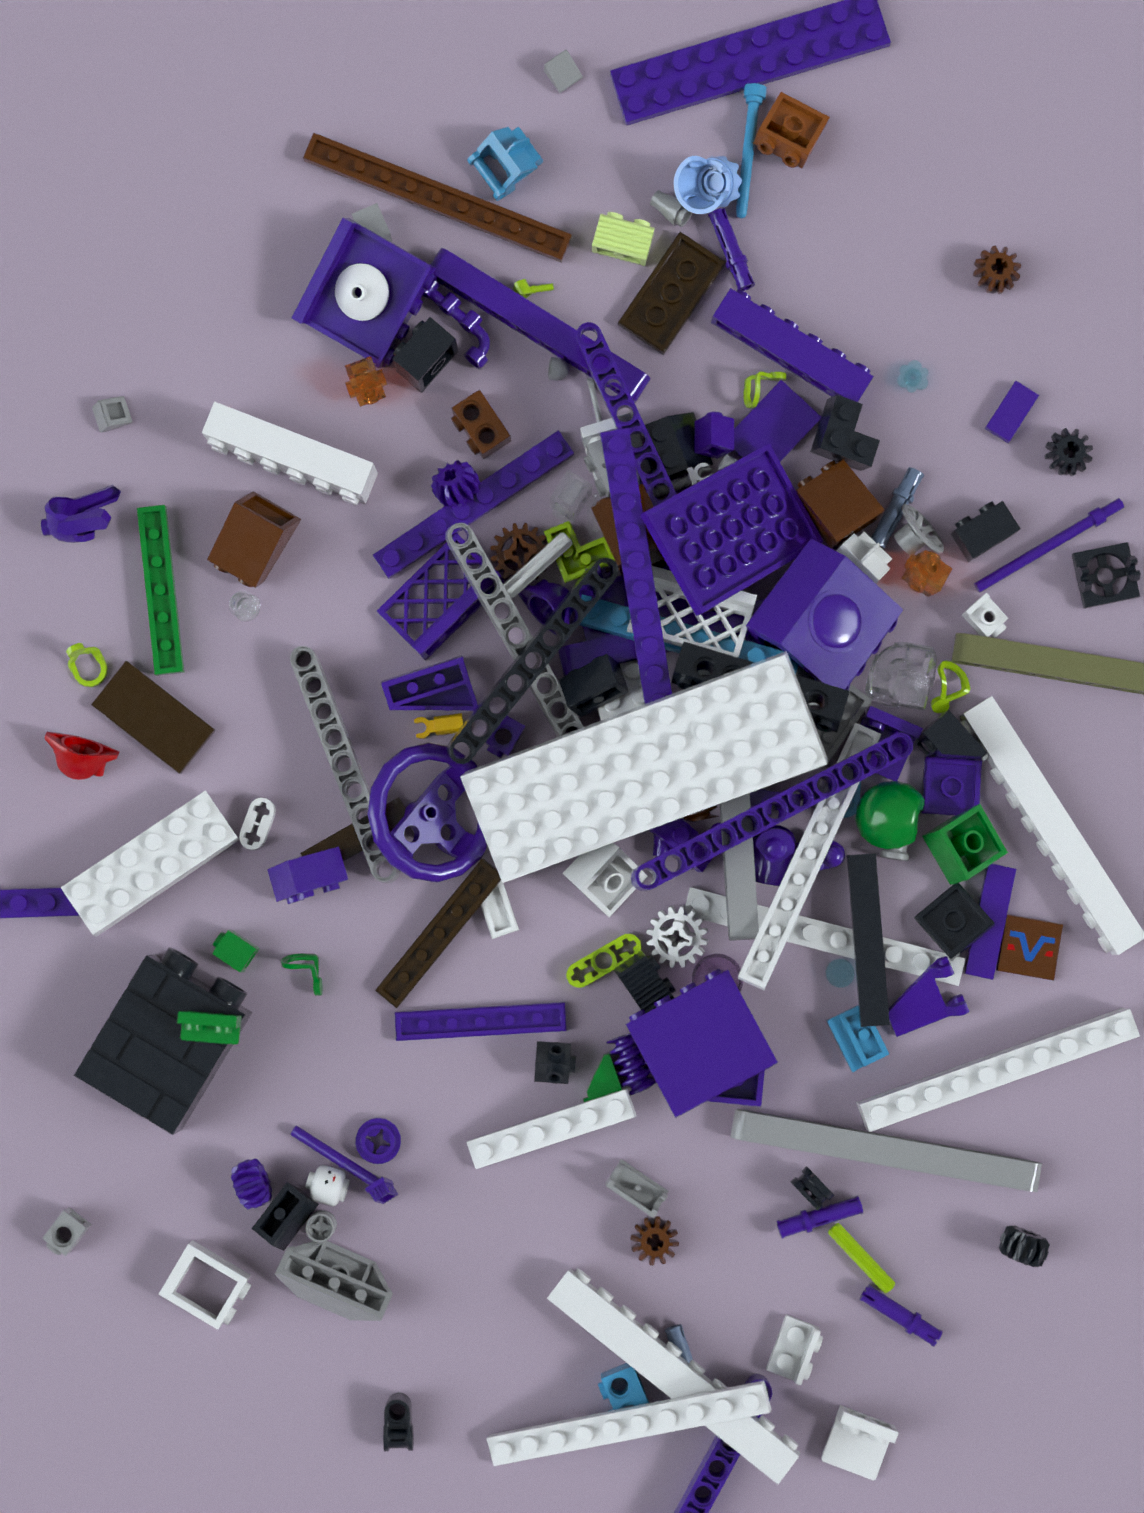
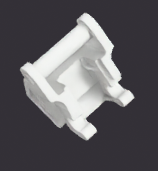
M865 532L859 537L853 534L837 550V552L849 558L875 584L890 570L887 564L892 558L880 547L879 543H876Z

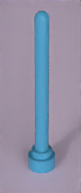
M756 83L746 84L743 96L746 99V104H748L740 171L742 183L738 189L740 197L737 199L736 216L740 219L745 218L747 215L755 147L753 142L756 137L759 106L766 99L767 91L766 86Z

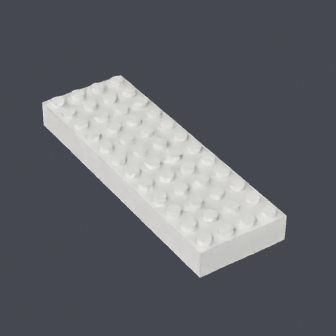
M787 651L471 769L461 776V780L501 881L504 883L827 765L828 758Z

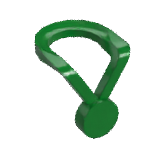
M292 954L281 959L282 967L286 969L310 968L313 977L314 995H322L323 985L322 978L319 977V957L316 954ZM299 960H313V961H314V964H311V963L289 964V963H290V962H293V961H299Z

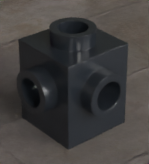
M537 1041L534 1082L568 1084L569 1072L575 1073L576 1056L571 1055V1044Z

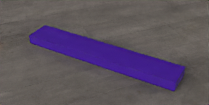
M565 1002L395 1012L396 1041L567 1031Z

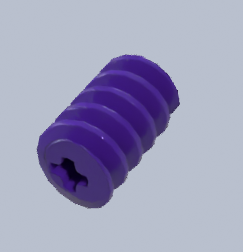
M631 1033L606 1041V1044L616 1045L609 1053L610 1055H619V1058L613 1064L614 1066H623V1069L617 1073V1076L627 1077V1080L621 1084V1087H630L629 1095L645 1091L657 1083L654 1077H647L651 1074L648 1066H644L646 1062L643 1056H640L641 1052Z

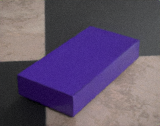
M1015 381L984 429L1004 442L1009 443L1039 395L1018 381Z

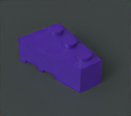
M462 655L381 681L389 710L474 711L478 706Z

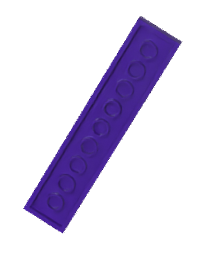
M842 0L610 70V76L625 124L628 126L744 91L746 84L756 83L764 85L890 47L891 41L877 0Z

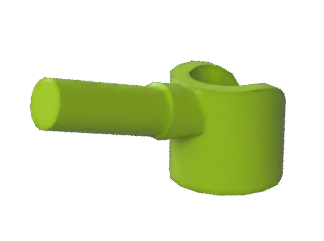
M522 279L514 283L513 290L527 298L537 292L552 291L554 286L551 283L529 287L526 279Z

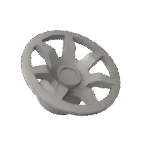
M904 504L902 512L908 523L894 534L900 547L911 556L925 545L937 553H942L944 546L933 526L918 510L908 504Z

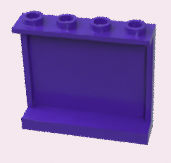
M343 217L291 318L300 324L311 326L376 364L375 367L384 368L386 364L389 366L393 362L395 357L393 352L398 341H403L408 334L410 326L407 324L411 316H416L423 304V301L420 299L424 291H429L436 280L434 275L436 267L354 220ZM360 263L369 264L377 268L384 275L389 287V298L385 309L377 317L365 321L348 317L338 306L335 297V285L339 275L347 267ZM359 287L355 289V295L358 298L362 295Z
M720 969L709 973L705 976L706 982L698 986L693 982L680 989L681 995L672 1000L670 996L662 998L654 1003L655 1009L648 1013L644 1009L629 1016L631 1022L626 1024L675 1118L778 1063L728 970L722 973Z

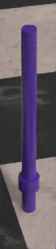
M1118 498L1101 509L1099 507L1088 513L1086 518L975 582V588L980 593L1092 526H1100L1107 521L1106 518L1124 508L1123 502Z

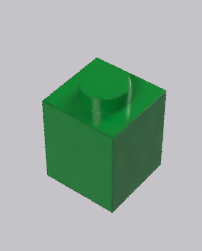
M228 930L226 934L222 931L217 936L212 945L215 947L212 954L242 973L245 972L260 948L235 931Z

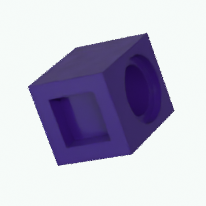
M506 716L485 742L488 745L487 751L499 758H502L503 754L506 756L511 755L526 729L525 725ZM500 730H508L512 735L511 741L506 745L496 742L495 737Z

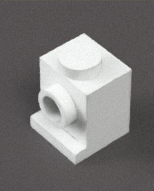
M987 593L962 614L964 619L980 636L989 637L991 635L993 638H996L1007 628L1004 622L1008 617L990 599ZM989 612L993 616L992 622H987L984 619L985 613Z

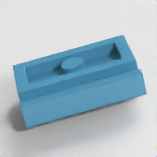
M858 1005L826 1020L852 1073L889 1055L876 1026L860 1027Z

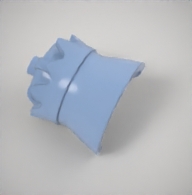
M700 156L686 158L679 165L674 176V191L679 203L686 210L695 214H706L712 212L717 207H727L731 201L740 197L738 188L742 183V179L737 174L739 165L729 162L725 156H711L707 159Z

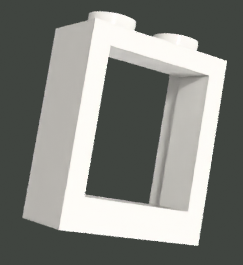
M192 1240L187 1245L159 1295L218 1330L223 1323L228 1325L237 1311L233 1308L238 1298L243 1300L251 1287V1284L247 1283L251 1275ZM196 1257L237 1281L236 1286L218 1316L176 1292Z

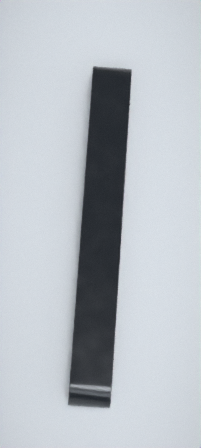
M600 558L588 567L447 745V753L451 760L459 764H465L473 759L618 576L619 568L613 559ZM601 563L608 564L611 570L609 577L606 579L601 578L597 573V568ZM583 585L590 586L593 591V596L589 601H584L580 598L579 590ZM566 607L573 609L575 613V619L570 624L565 623L561 617V613ZM547 630H553L557 634V641L553 646L546 645L543 640V635ZM531 652H535L540 659L538 666L533 669L529 668L525 662L526 656ZM514 674L518 675L522 681L521 687L516 691L510 690L507 685L509 677ZM495 697H500L504 702V708L499 713H493L489 707L490 701ZM476 720H483L486 724V730L480 736H475L471 730V726ZM460 742H464L468 746V753L463 758H457L453 753L454 746Z

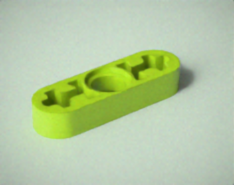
M623 934L581 958L567 969L566 977L568 982L573 987L582 988L613 971L620 964L641 951L640 940L633 934ZM627 938L629 942L634 940L636 942V945L633 947L634 953L629 954L627 951L621 953L620 957L623 960L617 962L614 952L609 947L615 945L616 950L623 946L622 941ZM601 952H606L612 957V964L607 969H601L595 963L596 956ZM591 959L592 967L598 974L593 977L590 971L584 975V982L580 983L579 980L573 981L571 978L574 975L573 969L575 967H578L580 970L585 969L588 965L584 962Z

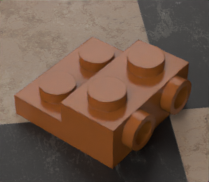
M780 92L761 124L753 144L757 145L759 151L763 154L770 155L773 153L782 158L786 166L791 168L798 166L803 169L830 117Z

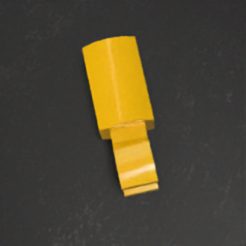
M462 713L435 716L434 720L417 717L414 719V723H424L426 730L423 733L416 734V738L425 739L431 733H436V736L457 733L463 725Z

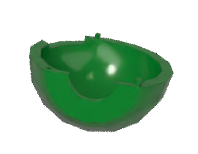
M885 781L874 785L864 793L857 804L855 822L861 837L871 845L882 849H899L913 843L918 831L917 821L919 812L923 810L925 800L922 794L913 786L900 781Z

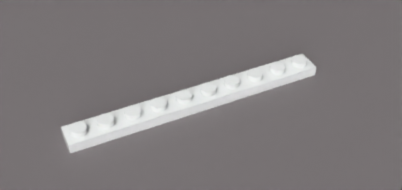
M855 723L837 763L876 744L881 734ZM868 753V755H867V762H868V763H869V761H870L871 756H872L873 753ZM843 766L842 775L847 780H851L853 771L850 767ZM860 781L817 804L737 979L765 990ZM828 783L823 793H826L828 791Z
M690 887L685 904V913L689 914L694 909L696 911L694 918L699 919L703 917L705 921L728 926L726 896ZM757 905L760 930L769 907ZM798 916L787 942L855 959L852 929ZM883 937L886 968L921 976L933 962L946 956L945 953ZM956 957L953 961L948 958L954 974L946 978H935V980L959 986L966 958Z
M764 1381L490 1434L486 1439L493 1466L766 1414L770 1413L771 1406Z

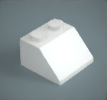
M611 843L579 855L562 874L610 917L636 889L632 885L631 874L638 866L616 844ZM641 870L639 879L643 882L647 875Z

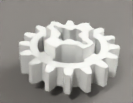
M683 905L679 908L678 912H676L674 906L668 908V914L663 910L659 911L658 916L660 920L652 918L650 923L655 927L649 928L646 931L647 934L653 936L652 939L647 941V945L655 946L651 954L657 955L659 953L661 955L659 961L661 964L666 959L670 960L671 968L677 962L680 963L682 968L685 967L687 959L691 963H695L697 961L695 953L702 956L705 951L700 946L707 945L709 942L708 939L702 937V935L708 932V928L700 927V924L704 921L703 917L696 920L694 918L696 911L693 909L687 914ZM675 918L673 926L670 928L661 927L665 921ZM687 922L693 927L695 932L690 931L686 925ZM677 930L680 931L679 936L684 937L679 943L676 942V937L671 936ZM660 941L665 942L669 948L668 951L662 946ZM684 946H694L690 952L680 955Z

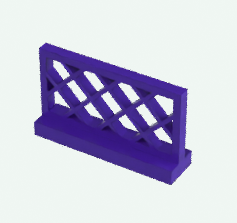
M457 533L452 537L455 543L463 544L465 542ZM447 542L377 610L378 614L425 661L482 606L472 586L468 589V584L470 583L465 574L464 579H449V565L459 564L457 560H449L450 548ZM470 553L475 560H469V555L466 558L467 566L481 564L480 557L475 553ZM434 565H444V579L429 580V570ZM496 571V573H497L498 577L500 578L502 584H504V583H505L504 579H503L502 576ZM484 578L480 583V588L483 593L491 594L495 589V584L491 579ZM444 584V599H429V585ZM448 584H464L463 594L459 598L448 599ZM414 585H424V599H409V590ZM404 604V619H392L386 612L393 605ZM409 604H424V617L408 619ZM428 604H443V614L439 618H428ZM423 623V633L414 641L408 635V624ZM398 624H404V630Z

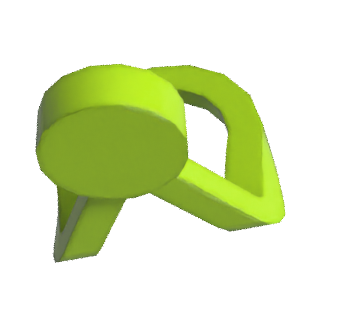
M760 371L756 375L748 376L744 382L743 392L746 408H755L760 397V380L785 381L787 373H766ZM751 380H755L753 401L750 398Z
M77 643L66 650L70 658L68 660V668L79 684L85 687H95L105 680L108 668L101 651L97 647L85 648L82 643ZM91 653L100 664L101 672L95 680L86 681L80 676L75 664L79 655Z
M947 660L942 661L937 667L941 679L940 696L935 697L931 701V708L935 713L946 712L950 707V701L968 694L971 690L966 673L957 664ZM944 668L955 672L961 681V690L947 696V681Z

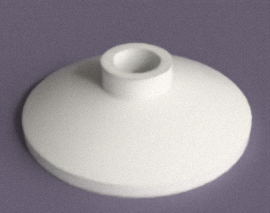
M363 263L354 264L347 267L339 275L335 285V297L343 313L352 319L365 321L377 317L385 309L389 298V287L384 275L374 266ZM357 287H359L362 291V295L360 298L356 297L355 295V289Z

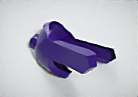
M112 484L74 499L68 497L51 498L44 507L46 519L41 520L43 535H52L58 541L66 543L93 540L95 538V530L106 529L112 518L105 509L100 507L116 502L121 491Z

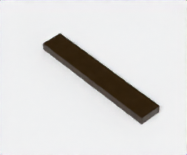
M484 858L479 861L375 989L377 993L395 1008L401 1005L500 883L501 878L495 867Z

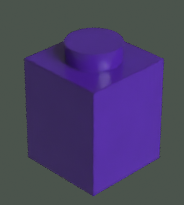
M714 411L708 412L704 417L695 421V453L718 459L734 451L733 418L723 416L721 412Z

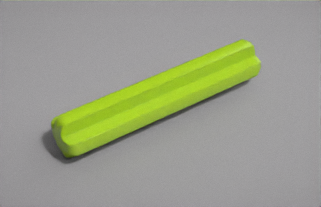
M840 1223L834 1224L829 1229L828 1234L883 1293H888L894 1288L895 1282Z

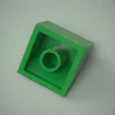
M977 804L942 822L922 836L950 885L970 879L1008 853L981 804Z

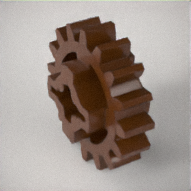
M513 523L512 531L509 532L504 527L502 528L503 537L495 535L494 539L498 546L493 545L490 547V550L497 555L492 556L490 559L493 563H499L495 570L497 572L504 571L503 579L505 581L517 573V571L508 568L505 563H512L520 570L546 546L543 545L546 536L541 535L538 537L537 527L529 531L528 523H524L522 529H518L517 524ZM522 536L531 538L536 545L528 544L523 540ZM512 538L513 543L510 548L502 551L505 543ZM518 542L523 552H528L524 554V565L521 564L518 556H513L517 553Z

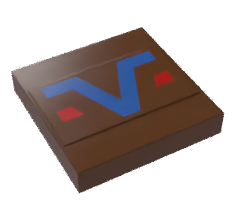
M1007 915L996 971L1054 981L1063 925Z

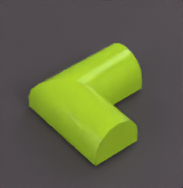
M570 520L544 531L548 544L562 532L572 541V546L555 560L565 584L580 578L584 574L585 569H588L597 559L605 557L614 560L604 537L580 546ZM606 563L599 564L601 568L608 566Z

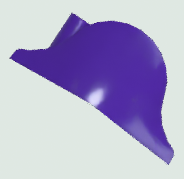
M542 579L536 585H527L518 595L531 614L543 625L568 594L569 590L560 584L549 583L547 580ZM566 607L561 613L562 620L569 624V619L573 612V609ZM549 630L550 632H552L553 634H555V635L557 636V634L555 633V631Z

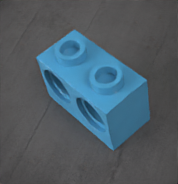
M628 1363L601 1373L602 1382L598 1383V1387L603 1399L609 1398L613 1409L609 1411L622 1409L627 1405L637 1406L649 1403L637 1371ZM616 1378H624L628 1382L627 1387L620 1391L615 1390L611 1384Z

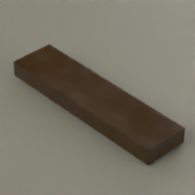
M399 797L386 804L385 815L390 833L404 817L406 808ZM368 815L359 819L360 824L369 823ZM352 823L300 854L301 856H306L339 847L344 862L363 851ZM373 837L369 841V847L375 844Z

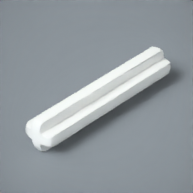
M562 532L503 584L511 598L520 593L572 546V541L565 533Z

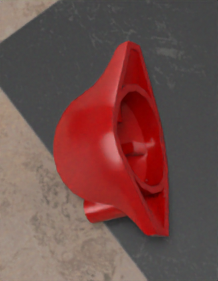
M46 732L45 740L55 753L59 770L67 777L76 780H84L93 775L102 777L106 762L117 759L120 752L99 742L79 736Z

